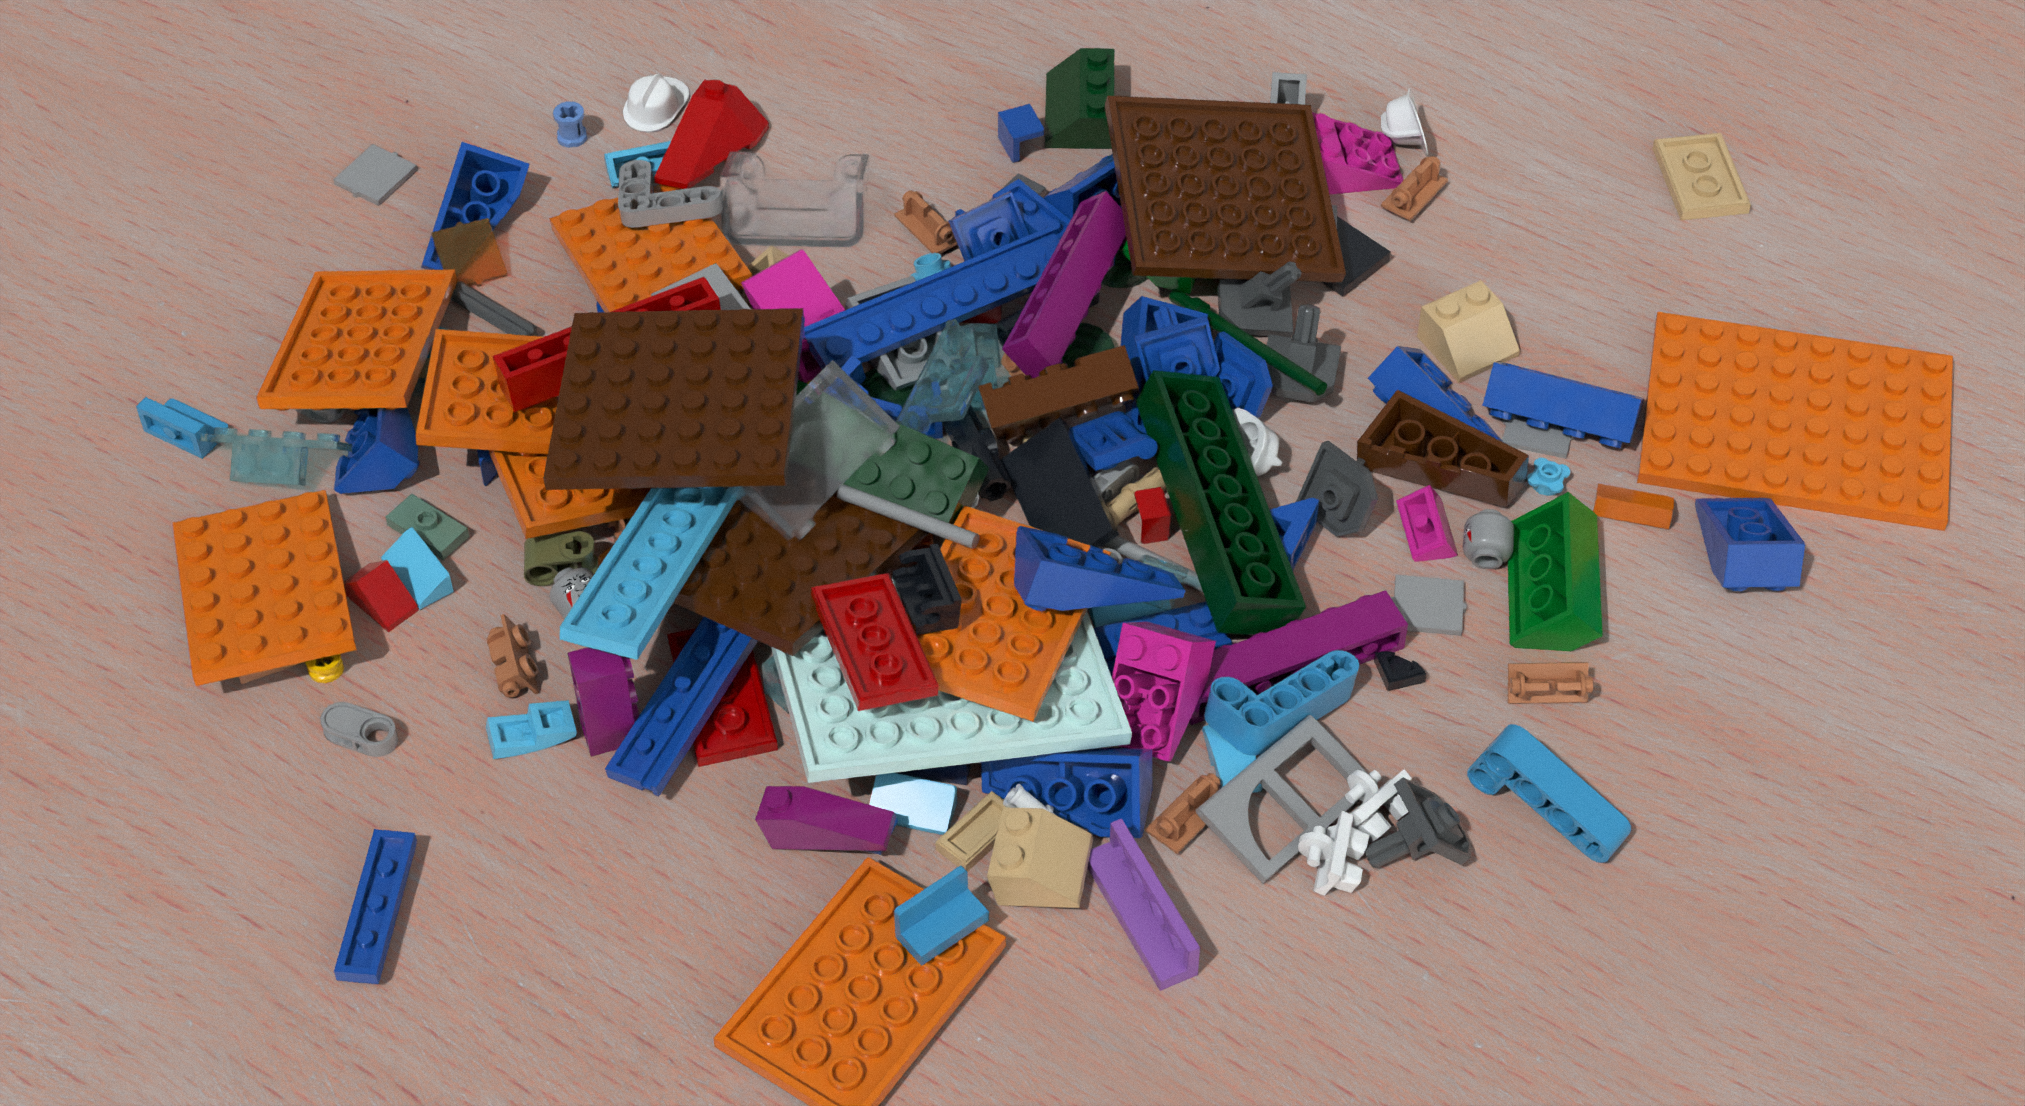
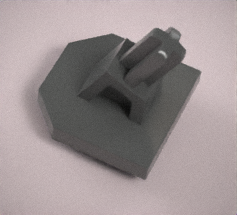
M1289 261L1271 275L1260 271L1252 279H1221L1217 286L1219 315L1250 335L1269 336L1271 334L1291 338L1293 334L1290 285L1301 277V270L1297 268L1296 263Z
M1313 304L1300 305L1295 332L1292 334V338L1269 334L1267 346L1326 382L1327 389L1324 394L1318 396L1266 363L1273 384L1271 392L1275 396L1314 402L1334 391L1341 346L1318 342L1316 336L1321 311L1319 307Z
M1328 440L1321 443L1296 502L1308 498L1318 499L1317 522L1337 537L1364 530L1377 503L1378 496L1372 474L1364 466L1365 460L1358 458L1355 461Z
M1404 777L1397 781L1394 786L1409 814L1396 823L1397 832L1367 845L1365 855L1369 864L1373 868H1378L1408 853L1412 860L1431 851L1460 865L1470 859L1472 845L1460 825V819L1455 810L1448 803L1443 802L1436 793Z

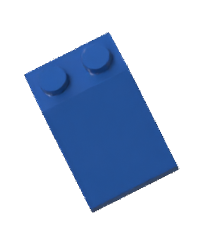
M1702 498L1695 500V508L1710 566L1723 588L1732 591H1744L1748 587H1764L1769 590L1780 591L1786 587H1800L1805 542L1772 499Z

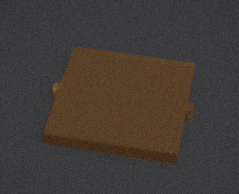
M488 218L466 224L458 222L455 227L431 232L442 269H455L458 282H463L468 286L476 285L480 287L483 282L507 276V270Z

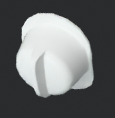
M660 74L642 77L636 80L630 87L628 100L623 109L624 120L629 127L639 132L650 133L660 131L671 124L687 103L690 96L689 89L682 81L676 78L663 77Z
M1408 88V94L1387 103L1386 112L1381 115V129L1383 134L1391 137L1395 144L1421 145L1425 155L1428 156L1427 144L1418 118L1411 88Z
M1240 408L1233 409L1234 418L1256 475L1261 476L1265 474L1272 465L1281 466L1283 461L1277 457L1279 438L1276 433L1250 412Z

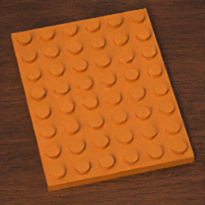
M1657 312L1637 483L1731 498H1770L1775 505L1945 531L1948 523L1953 356Z

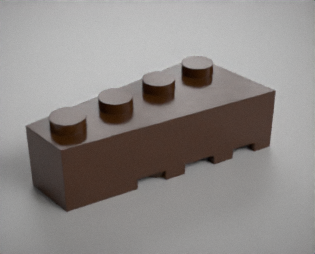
M1125 345L1080 357L1074 361L1076 366L1068 368L1067 363L1047 366L1039 372V377L1032 378L1031 375L1024 376L1023 373L1011 376L1003 384V387L993 389L991 382L979 385L978 388L991 428L998 441L1005 439L1006 443L1021 440L1023 437H1027L1026 431L1041 427V430H1043L1059 417L1065 419L1076 415L1077 419H1084L1099 413V407L1112 403L1113 407L1116 408L1132 403L1134 401L1133 396L1140 394Z
M1399 390L1393 394L1357 441V459L1362 458L1365 460L1364 466L1371 472L1423 486L1431 485L1432 488L1506 508L1527 481L1528 454Z

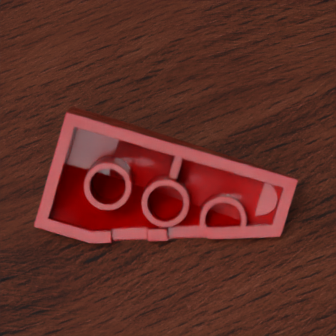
M704 79L689 101L655 174L654 183L680 189L693 187L713 174L714 167L722 161L730 163L735 160L737 152L745 147L750 150L755 147L769 129V122L737 86L725 84L720 80Z

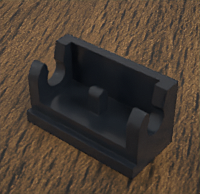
M938 543L931 544L930 548L910 550L900 554L899 559L902 564L916 562L912 567L894 570L892 580L916 635L958 628L962 599Z

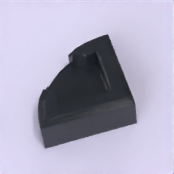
M1391 651L1375 652L1374 663L1387 691L1425 683L1426 673L1417 662H1410L1395 656V652Z

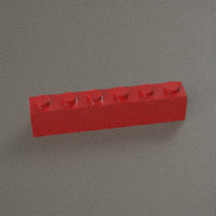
M704 276L611 312L721 310L719 297ZM572 326L492 356L500 388L514 412L559 395Z

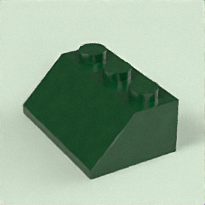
M1080 48L1046 73L1045 148L1112 149L1105 102L1107 96H1114L1115 49Z

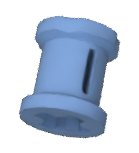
M563 102L553 110L554 120L558 123L559 127L557 130V140L561 146L567 148L579 147L587 140V131L582 124L585 115L584 109L579 103Z

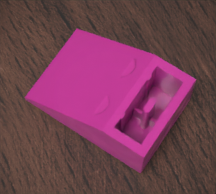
M1312 112L1329 195L1393 189L1398 187L1403 181L1390 137L1379 131L1374 132L1358 127L1354 123H1345L1330 118L1325 114Z
M803 249L796 251L741 282L753 309L803 308L805 317L804 327L845 311ZM804 339L802 341L798 380L807 383L823 374V371L810 352L809 344Z
M1150 622L1123 623L1112 680L1131 728L1132 737L1130 744L1119 745V747L1152 749V757L1168 762L1172 760L1208 681L1216 641Z

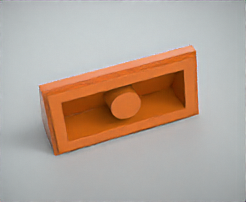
M1598 483L1593 512L1599 517L1669 529L1674 509V497Z

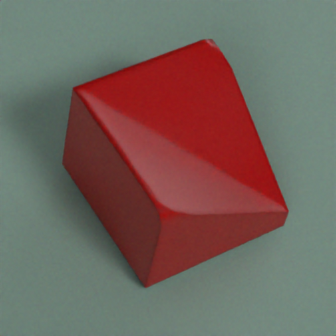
M1156 487L1135 491L1134 496L1142 519L1141 543L1148 544L1168 540V537H1170L1171 514L1163 489Z

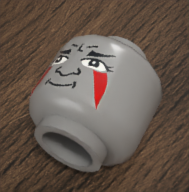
M1485 509L1467 519L1464 525L1463 552L1472 561L1473 565L1482 569H1495L1510 559L1514 546V525L1506 516H1503L1497 510Z
M569 567L560 571L553 580L554 585L550 590L549 597L564 619L593 577L594 573L590 569L583 567L573 569Z

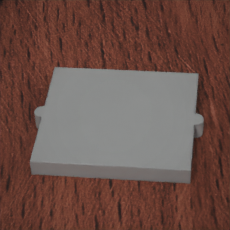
M372 144L333 180L334 185L353 193V197H361L379 206L418 169L416 164L399 157L397 152L391 153Z
M1513 414L1511 420H1503V424L1506 427L1502 441L1517 449L1566 459L1570 440L1575 438L1563 434V426L1549 423L1548 429H1542L1527 425V417Z
M1407 575L1395 576L1394 596L1391 599L1408 623L1407 631L1462 635L1463 613L1467 609V604L1463 603V580Z

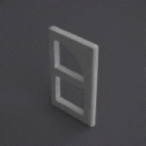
M1308 715L1196 809V814L1262 884L1300 853L1298 850L1300 836L1313 832L1315 826H1322L1327 829V827L1333 825L1338 820L1341 811L1348 812L1360 801L1358 799L1354 804H1351L1344 796L1319 817L1276 772L1280 766L1310 742L1346 780L1355 770L1367 773L1311 715ZM1259 784L1304 830L1270 860L1265 857L1255 842L1248 819L1250 797Z

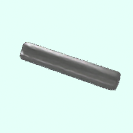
M457 282L451 297L452 301L507 334L538 336L536 332L537 327L467 284Z

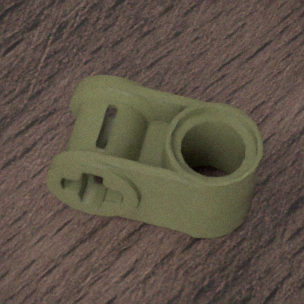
M583 531L528 538L524 542V579L531 585L548 586L554 584L553 580L560 571L569 567L573 569L579 568V562H581L583 568L590 569L595 574L598 569V557L593 554L595 544L592 536ZM577 542L581 543V551H579Z

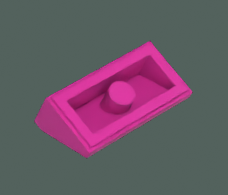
M1431 485L1396 500L1412 559L1415 562L1446 559L1458 555L1442 499Z

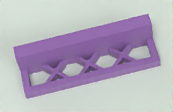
M1119 819L1110 823V842L1091 849L1087 869L1160 991L1197 976L1200 946L1124 821Z

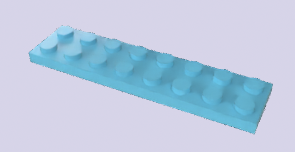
M745 486L651 488L560 625V640L638 660Z

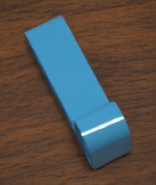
M1334 650L1259 695H1256L1235 678H1217L1212 682L1204 714L1205 721L1243 754H1262L1308 715L1318 720L1347 702L1351 698L1359 669V662L1349 652Z
M1515 724L1506 726L1468 768L1467 776L1475 788L1487 795H1494L1506 785L1593 861L1599 863L1607 862L1631 832V825L1621 812L1521 726Z

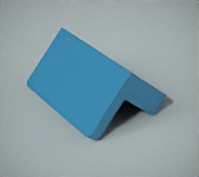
M145 397L136 406L144 432L201 459L229 432L227 423L175 399H169L162 405Z
M963 866L957 867L894 910L895 937L922 966L989 921V911L968 889V872Z

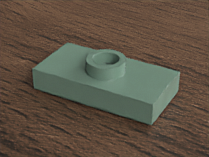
M410 494L385 517L387 526L400 534L413 527L433 554L443 561L470 537L467 527L414 494Z

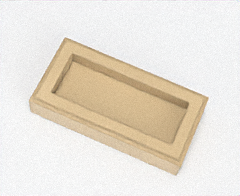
M991 791L935 842L936 850L957 867L963 866L968 872L993 849L1002 808H1006L1003 805L1004 800Z

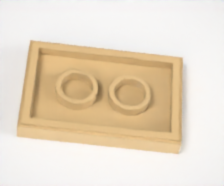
M1721 133L1654 139L1652 149L1680 220L1749 214L1750 201Z

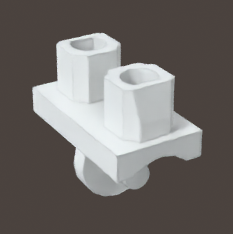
M1404 769L1379 789L1377 783L1382 778L1376 770L1369 774L1361 770H1355L1347 778L1350 791L1345 794L1347 801L1351 804H1354L1358 799L1363 802L1351 813L1354 815L1351 827L1368 834V841L1370 843L1377 840L1391 827L1377 810L1381 805H1384L1396 820H1399L1408 813L1394 786L1403 777L1408 780L1412 779Z
M1341 811L1336 825L1329 826L1327 829L1322 826H1315L1313 832L1303 834L1298 842L1299 852L1308 858L1307 864L1312 867L1318 866L1313 891L1324 896L1332 887L1352 893L1361 882L1362 867L1345 861V857L1349 856L1359 860L1365 853L1369 835L1351 827L1354 815L1345 811Z

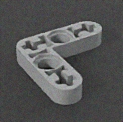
M633 160L620 167L618 208L621 222L626 227H644L714 217L723 211L721 191L717 187L703 186L654 193V179L649 162Z

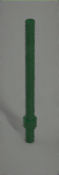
M1173 289L1170 292L1169 300L1172 303L1208 314L1210 327L1219 333L1226 332L1266 360V363L1316 395L1320 396L1325 393L1327 389L1326 382L1212 311L1210 305L1198 297L1191 298L1179 289Z

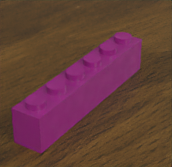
M1107 191L1080 202L1002 347V350L1025 375H1031L1032 378L1038 377L1039 372L1047 366L1063 363L1062 357L1067 347L1075 340V332L1080 322L1088 315V307L1093 297L1101 290V282L1106 272L1114 265L1113 259L1118 249L1127 240L1122 208Z
M1384 590L1373 595H1364L1354 602L1337 608H1327L1320 614L1306 619L1291 621L1286 626L1266 633H1257L1251 638L1233 645H1223L1213 652L1208 681L1189 723L1194 725L1205 721L1204 714L1212 682L1217 678H1235L1256 695H1259L1334 650L1349 652L1356 657L1359 665L1374 660L1375 652H1396L1405 648L1408 623L1387 591Z

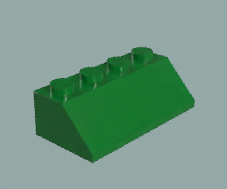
M1567 492L1511 521L1514 525L1513 554L1508 560L1510 645L1514 648L1571 652L1603 636L1597 514L1570 492Z

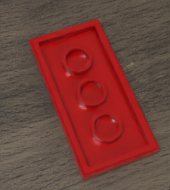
M889 573L811 587V596L816 604V611L858 711L938 696L939 685Z
M695 629L667 634L673 663ZM753 650L693 743L698 767L778 750L777 739Z

